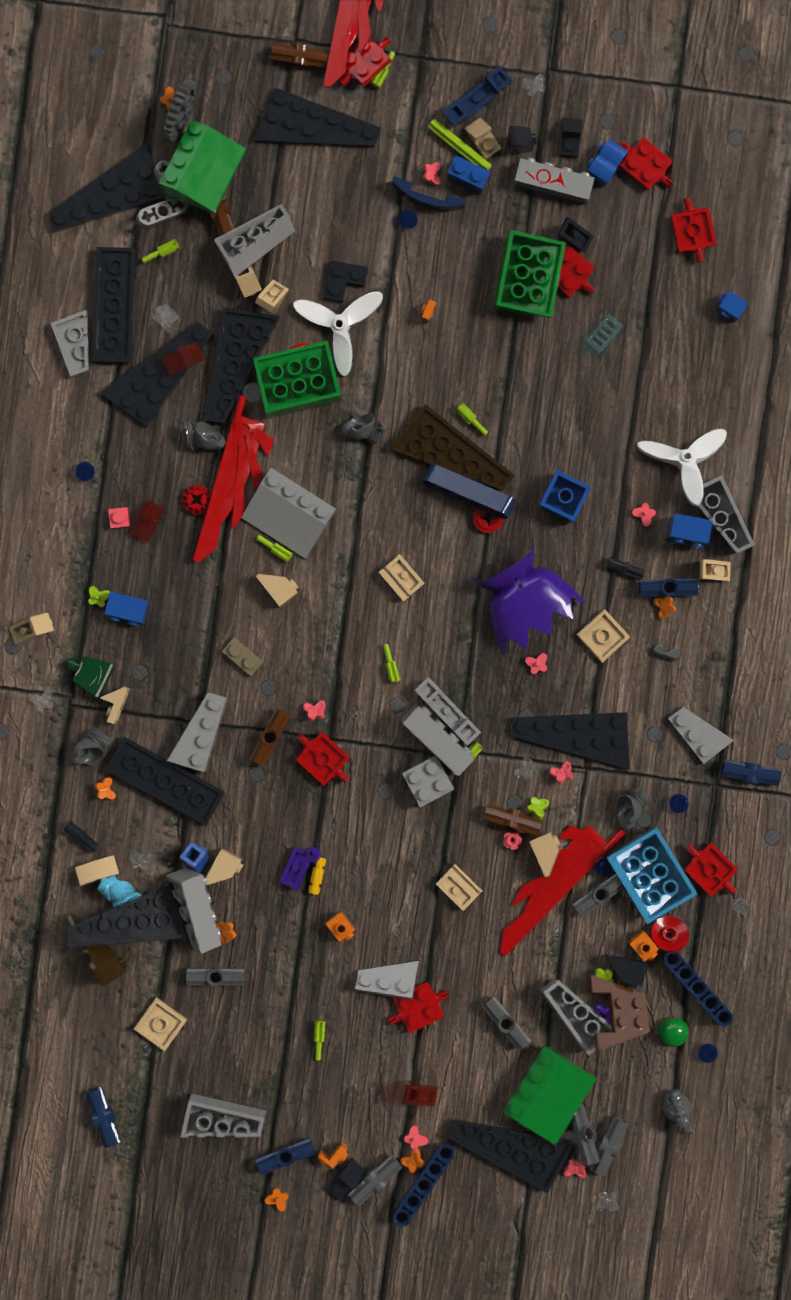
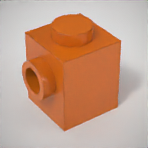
M342 910L326 922V925L339 942L343 939L346 942L354 936L355 927Z
M643 930L628 941L644 962L647 959L651 961L658 954L659 948Z

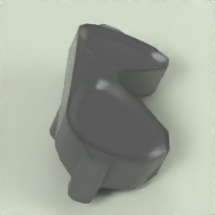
M662 644L656 645L652 653L662 656L663 660L668 658L677 661L680 657L677 649L666 651Z

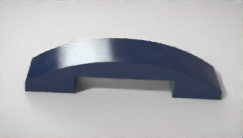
M499 66L458 101L456 100L444 109L442 114L455 127L494 99L512 82V79Z
M393 176L392 185L404 197L420 206L440 211H454L465 208L466 200L448 194L445 202L411 190L412 182Z

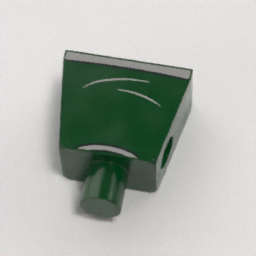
M84 656L81 662L71 658L67 665V669L75 672L73 681L97 698L102 696L116 667L113 663Z

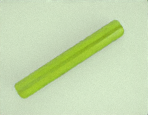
M436 119L429 123L428 128L469 162L488 171L490 170L492 165Z

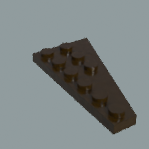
M426 404L389 449L427 464H436L501 491L506 488L515 476Z

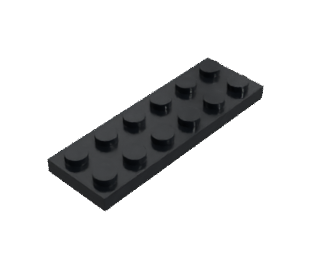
M97 247L93 362L132 363L135 248Z
M125 736L106 768V771L206 826L225 794V791L167 761L162 756Z

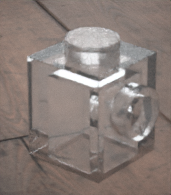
M167 304L164 306L160 305L154 311V320L168 334L182 321Z

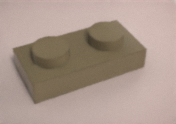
M235 637L222 651L250 676L263 663L259 657Z

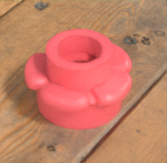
M507 832L503 836L504 846L511 850L517 849L518 845L522 842L519 833Z

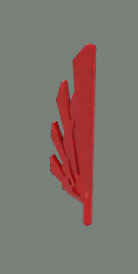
M340 0L323 87L331 88L346 73L348 49L358 32L359 53L362 52L369 40L371 31L368 9L371 0ZM374 0L377 11L380 13L384 0Z
M239 395L194 552L193 561L195 562L202 561L217 548L221 524L232 509L231 528H235L245 512L244 486L250 471L254 489H257L262 477V472L256 458L259 445L267 456L270 454L274 439L264 433V423L242 416L247 398L245 396Z
M570 825L559 838L570 839L572 842L565 849L559 850L550 876L545 877L542 875L522 885L513 906L528 896L530 898L526 903L523 913L504 929L500 952L506 956L626 833L619 829L606 842L589 825L583 830Z

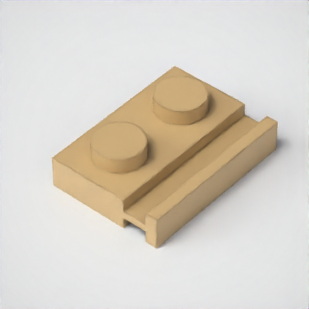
M400 554L379 571V574L403 602L425 584Z
M456 864L436 883L463 911L482 892Z

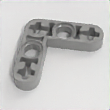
M160 161L154 168V174L158 183L164 172L159 170L161 166L163 169H167L168 161ZM165 196V201L140 210L136 216V221L141 227L147 228L184 214L189 204ZM177 201L179 204H183L182 208L176 207L173 210L171 208L177 204ZM164 207L167 210V216L159 215L158 208ZM153 213L154 216L150 217L148 222L147 220H142L143 215L149 216Z

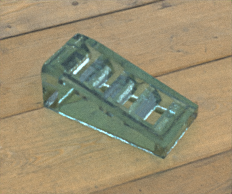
M608 314L588 337L585 344L596 354L600 355L622 329L623 325ZM610 321L617 327L616 330L611 328L607 322ZM603 326H604L606 329H608L612 334H611V335L607 334V333L602 329ZM598 332L604 335L607 338V340L605 341L599 335H597ZM595 337V338H596L599 342H601L603 345H602V346H599V345H598L595 341H593L592 339Z

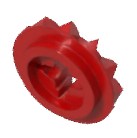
M192 485L186 488L182 495V504L185 510L193 515L206 513L211 492L203 485ZM192 493L197 497L202 495L200 500L203 506L198 503L192 504L194 501Z
M476 508L473 521L481 532L492 533L502 526L504 519L499 517L492 519L490 526H488L486 520L480 519L485 517L487 512Z

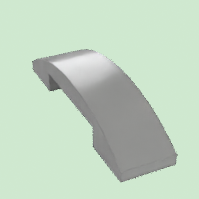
M429 677L415 689L419 696L467 746L481 733Z

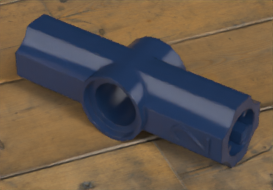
M698 579L639 580L640 597L698 596ZM665 583L673 585L671 593H667L664 590Z
M723 760L721 776L741 779L744 782L756 784L759 782L779 786L782 774L780 769L763 767L759 764L748 762L739 763Z
M98 1087L86 1092L92 1110V1120L95 1128L99 1130L104 1147L115 1146L121 1142L115 1125L116 1120L113 1109L108 1105L103 1088Z
M309 1137L289 1146H282L279 1150L258 1157L255 1160L259 1172L263 1175L281 1167H288L296 1161L316 1154ZM283 1152H287L291 1158L283 1160L280 1155Z

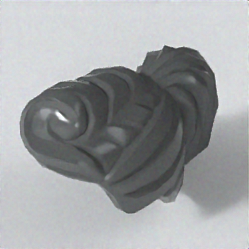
M357 413L351 420L343 424L342 435L351 439H367L370 443H377L382 441L387 428L384 422L380 420L375 422L372 414L360 415Z
M182 422L184 427L183 441L188 449L197 450L201 448L220 451L224 448L226 440L220 434L218 426H210L205 422H199L193 428L190 422Z
M90 728L85 732L84 739L75 745L69 759L74 765L87 764L92 766L98 759L104 756V750L101 745H111L114 739L108 738L97 728Z
M633 787L629 795H621L618 798V802L614 807V813L621 828L631 830L641 816L642 808L648 803L644 788Z
M670 1090L664 1095L662 1106L666 1118L670 1122L675 1123L677 1131L694 1134L695 1131L689 1121L692 1111L690 1100L680 1090Z

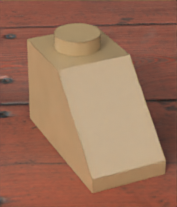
M251 265L235 277L245 298L255 295L262 290Z
M264 574L256 576L279 607H282L298 594L296 589L299 587L293 579L288 580L286 577Z
M48 613L29 617L9 627L15 645L54 631L52 620Z
M551 832L530 841L545 877L550 876L559 853L558 846L561 845L557 835L553 836Z
M222 848L205 879L206 885L232 878L234 874L239 875L243 864H241L242 858Z

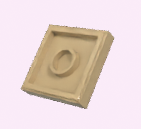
M605 609L576 634L601 663L630 638Z
M156 997L134 1030L165 1052L187 1021V1018Z

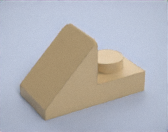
M481 118L464 128L485 160L502 149L492 135L491 127Z
M272 280L257 297L255 303L268 312L275 314L289 289Z
M701 559L700 580L730 581L731 562Z
M123 687L100 697L103 700L114 703L113 707L109 706L106 717H108L107 722L117 724L130 688Z

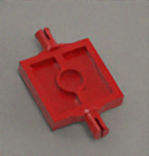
M385 37L379 44L369 39L361 53H359L358 41L348 51L346 74L338 80L340 84L345 86L353 79L365 87L392 62L391 58L383 51L391 43L390 39Z
M644 137L632 148L622 141L619 146L628 151L625 160L619 166L623 172L647 191L659 181L667 188L671 186L673 181L665 176V173L673 160Z
M691 197L683 199L685 211L671 215L678 254L695 252L696 263L704 262L702 250L717 245L709 207L702 209L693 208Z
M568 243L565 245L558 288L569 298L575 291L581 288L591 295L595 288L587 280L595 270V267Z
M323 732L311 741L301 734L300 737L303 740L299 737L296 740L305 748L296 761L323 785L335 776L345 784L346 780L344 778L348 780L350 777L342 771V768L350 757Z
M711 842L700 851H697L691 844L685 848L692 856V859L683 870L711 897L722 888H725L731 895L737 891L730 883V880L739 869Z
M426 982L414 988L412 1000L393 998L398 1013L388 1017V1020L391 1021L390 1024L392 1025L402 1020L409 1033H412L445 1017L440 1008V1001L450 997L449 994L442 997V995L448 993L447 989L436 995L431 989L429 982Z

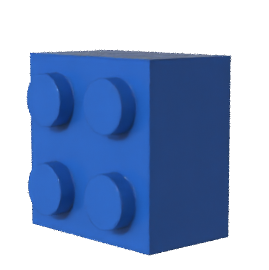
M556 470L538 507L570 523H574L591 487Z
M673 514L669 518L666 539L670 540V544L674 545L687 543L690 548H703V546L709 544L713 521Z

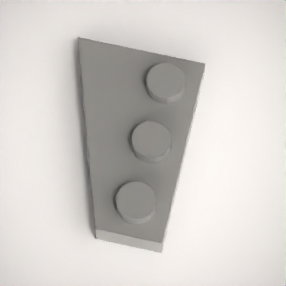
M87 310L51 323L71 378L89 371Z
M681 707L667 718L702 764H705L734 741L684 707Z
M419 961L358 970L355 991L412 1000Z

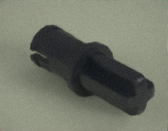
M612 557L609 558L606 566L607 569L622 573V576L627 575L637 580H642L645 574V570L630 565L628 561L625 563Z
M70 821L63 829L76 840V843L79 842L91 853L98 849L99 844L86 834V830L80 829L73 821Z

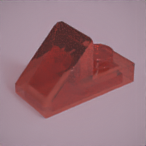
M197 342L179 346L177 351L162 357V360L170 376L204 361L205 358Z
M148 500L139 512V518L131 534L149 542L166 508Z
M409 1080L406 1083L402 1103L434 1106L438 1087L418 1084Z

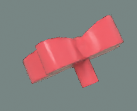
M439 163L423 165V181H429L433 186L440 184L441 181L437 176V172L441 168Z
M643 503L641 508L632 510V515L640 517L642 525L647 527L651 523V517L656 515V511L649 509L647 503Z
M542 653L538 658L527 657L525 659V663L531 667L530 671L532 674L547 670L545 665L547 655Z
M320 700L314 706L309 703L303 705L304 712L308 714L310 721L325 717V701Z
M564 762L560 769H550V775L557 779L558 784H563L565 780L573 779L570 762Z
M412 1125L409 1134L404 1137L405 1142L411 1144L412 1150L428 1143V1138L419 1134L416 1125Z
M569 1160L568 1165L564 1168V1175L568 1177L576 1174L582 1179L585 1178L586 1169L583 1162Z

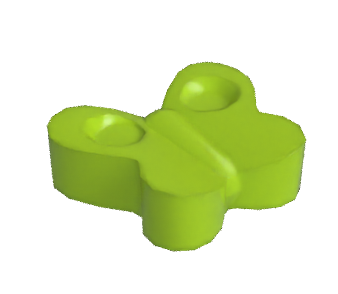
M91 586L89 588L91 596L88 600L89 604H97L99 607H104L105 601L109 598L110 591L104 590L100 592L96 587Z
M532 797L530 805L527 807V812L534 814L538 820H542L544 817L543 810L548 808L549 800H538L536 797Z
M600 968L596 969L594 976L614 983L611 969H606L605 971Z

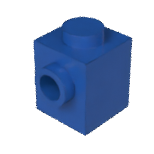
M728 291L726 295L722 294L717 301L719 305L717 311L722 318L726 320L731 319L736 322L745 310L748 302L733 292Z
M192 842L180 856L185 866L198 873L201 872L210 860L207 854L208 851L203 846H196Z

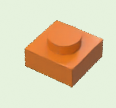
M429 300L428 304H423L420 311L422 321L429 323L437 302Z

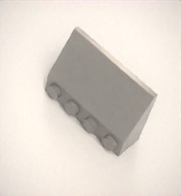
M270 468L241 518L306 559L334 516L336 508L273 468Z

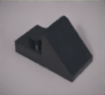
M563 117L559 156L578 158L582 134V119Z
M569 217L565 218L558 232L559 241L569 243L583 253H586L594 237Z
M352 1158L326 1188L341 1201L351 1189H355L367 1171Z

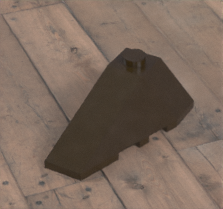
M74 913L67 917L71 925L82 921ZM108 944L82 946L84 954L92 959L90 966L101 987L127 971L126 967L128 966L125 959L119 957Z

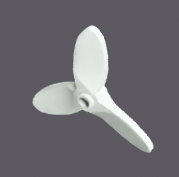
M380 292L368 293L351 303L342 314L338 315L315 302L297 300L293 303L295 310L301 316L318 325L329 327L334 331V359L341 375L347 376L352 366L350 326L370 316L382 303L383 294ZM342 321L343 325L338 327V323Z
M723 429L710 431L698 438L685 450L651 441L638 442L637 447L647 456L677 466L681 470V484L687 500L693 506H699L703 498V482L696 464L713 455L723 445L727 434Z

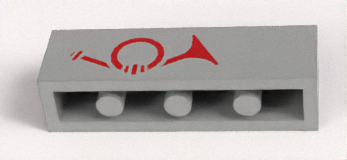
M525 157L524 159L520 158L514 185L587 204L595 177H591V174L587 172H580L579 174L572 172L573 170L567 167L560 169L554 167L551 163L543 162L541 164L537 163L533 158Z

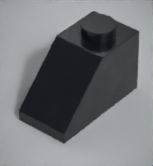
M509 126L507 139L510 155L532 152L534 145H536L535 133L531 132V128Z
M607 954V960L621 981L626 983V987L637 989V986H643L646 962Z

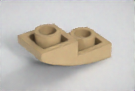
M114 855L74 868L79 886L95 883L102 878L119 874Z

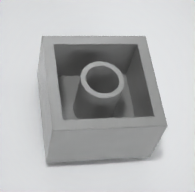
M436 755L402 772L420 808L454 790Z

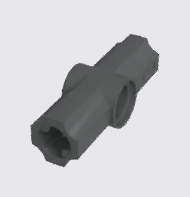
M615 873L601 884L594 886L591 891L572 905L580 917L583 918L601 904L606 903L609 898L625 887L617 873ZM599 889H603L605 896L603 899L598 900L596 892Z
M187 968L186 983L187 985L213 987L245 986V968ZM211 973H219L221 976V980L217 982L213 981L211 979Z
M494 995L481 1005L518 1051L528 1045L531 1039ZM503 1019H510L512 1023L509 1027L505 1028L501 1026V1022Z
M581 1105L571 1120L574 1129L571 1132V1139L579 1147L583 1165L589 1166L600 1162L594 1143L597 1133L595 1128L589 1125L585 1107Z
M613 1116L606 1133L602 1135L597 1146L600 1162L590 1165L589 1169L605 1177L613 1158H616L622 1144L621 1140L629 1125L628 1122Z
M392 1154L388 1156L378 1167H374L366 1173L355 1189L348 1193L351 1200L358 1206L362 1205L371 1195L378 1193L386 1186L388 1180L402 1169L401 1164Z

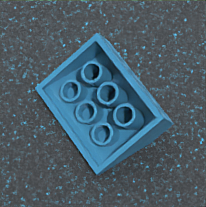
M657 826L639 835L607 857L647 924L697 895L695 888Z

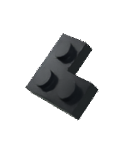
M331 260L324 299L343 302L346 284L365 287L369 268Z

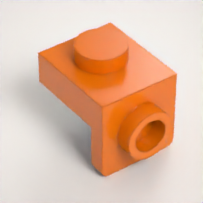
M341 1142L331 1156L320 1150L318 1153L320 1163L325 1167L330 1166L334 1168L338 1162L342 1163L347 1157L348 1153L346 1151L348 1146Z

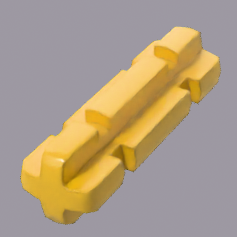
M320 857L317 862H314L315 867H313L310 881L312 885L309 886L308 891L310 894L319 895L321 887H319V884L321 885L323 867H325L326 863L325 858Z

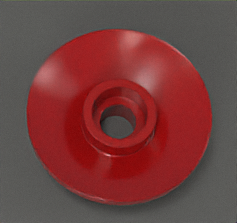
M673 916L659 918L651 929V937L655 945L667 952L680 951L689 941L688 927L682 920ZM666 935H670L672 939L667 938Z

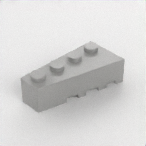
M280 204L214 239L225 263L233 276L236 277L295 232L289 214L283 205Z
M721 475L704 483L703 498L698 508L708 520L713 521L712 525L736 554L754 546L755 544L723 476Z
M210 692L207 693L167 761L202 772L207 770L227 704V697Z
M415 704L400 721L459 776L475 760L471 757L473 752L466 746L462 748L457 743L459 739L452 732L448 735L443 730L445 726L438 719L433 721L429 717L432 713L424 706L420 708Z
M187 867L166 875L168 882L172 881L175 890H172L174 898L181 904L180 909H178L180 915L188 923L185 925L193 950L202 954L221 946V933L215 924L216 915L211 910V897L206 892L205 877Z
M554 979L539 990L584 1054L590 1055L595 1051V1033H612V1026L559 980Z
M191 1094L181 1137H260L267 1111Z

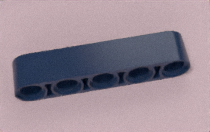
M430 464L422 480V483L431 489L501 519H508L515 504V500L512 497L436 464Z
M664 951L662 954L664 964L720 1026L730 1025L733 1020L732 1013L678 952ZM670 954L676 955V960L673 963L667 962V957ZM683 968H687L689 970L688 976L680 977V971ZM695 983H701L702 985L701 990L698 992L693 991ZM713 997L714 1004L709 1007L706 1006L707 998ZM721 1012H727V1018L724 1021H719L718 1019Z
M443 1141L436 1147L394 1209L393 1220L397 1226L405 1227L410 1223L452 1161L454 1148L450 1142ZM443 1148L451 1150L447 1156H443L440 1151ZM432 1164H437L440 1166V1169L432 1172L429 1167ZM421 1180L429 1182L426 1188H422L418 1184ZM415 1196L418 1198V1201L415 1204H411L408 1202V1198ZM404 1212L407 1214V1217L404 1220H400L397 1218V1214Z

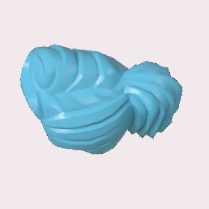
M116 876L102 878L97 888L108 901H112L113 907L141 897V894L134 892V888L130 883L119 881Z

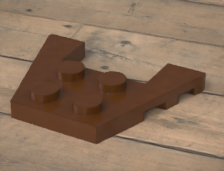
M594 975L588 977L590 994L608 995L612 1033L594 1034L596 1052L650 1033L646 994Z

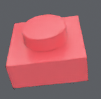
M128 507L108 509L111 529L130 527Z

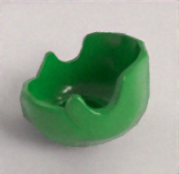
M666 1017L658 1025V1038L665 1045L671 1047L681 1046L687 1041L689 1035L688 1025L679 1018Z

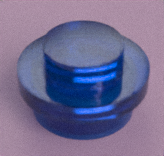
M404 210L401 212L399 223L403 228L412 229L417 225L418 216L414 211Z
M81 462L76 467V476L82 481H89L94 477L95 468L89 462Z
M675 794L671 797L669 806L672 811L683 813L687 810L689 801L686 796Z
M602 857L596 861L594 868L598 875L608 876L612 873L613 867L607 857Z
M705 1043L699 1048L698 1055L703 1062L711 1063L716 1060L718 1051L713 1044Z

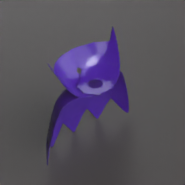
M533 537V549L527 556L510 568L481 582L472 577L482 588L493 591L489 602V611L496 640L503 655H506L507 638L524 648H528L529 627L551 634L553 612L572 620L573 614L570 598L585 604L579 594L556 573L544 567L532 568L535 556Z

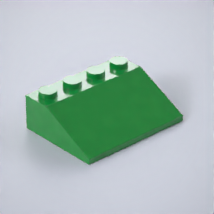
M191 120L159 182L162 194L215 214L246 152V148L210 126Z
M514 230L506 233L492 309L552 318L566 242Z
M328 340L253 358L267 418L342 401Z
M544 1046L504 1110V1113L556 1145L597 1078L551 1047Z

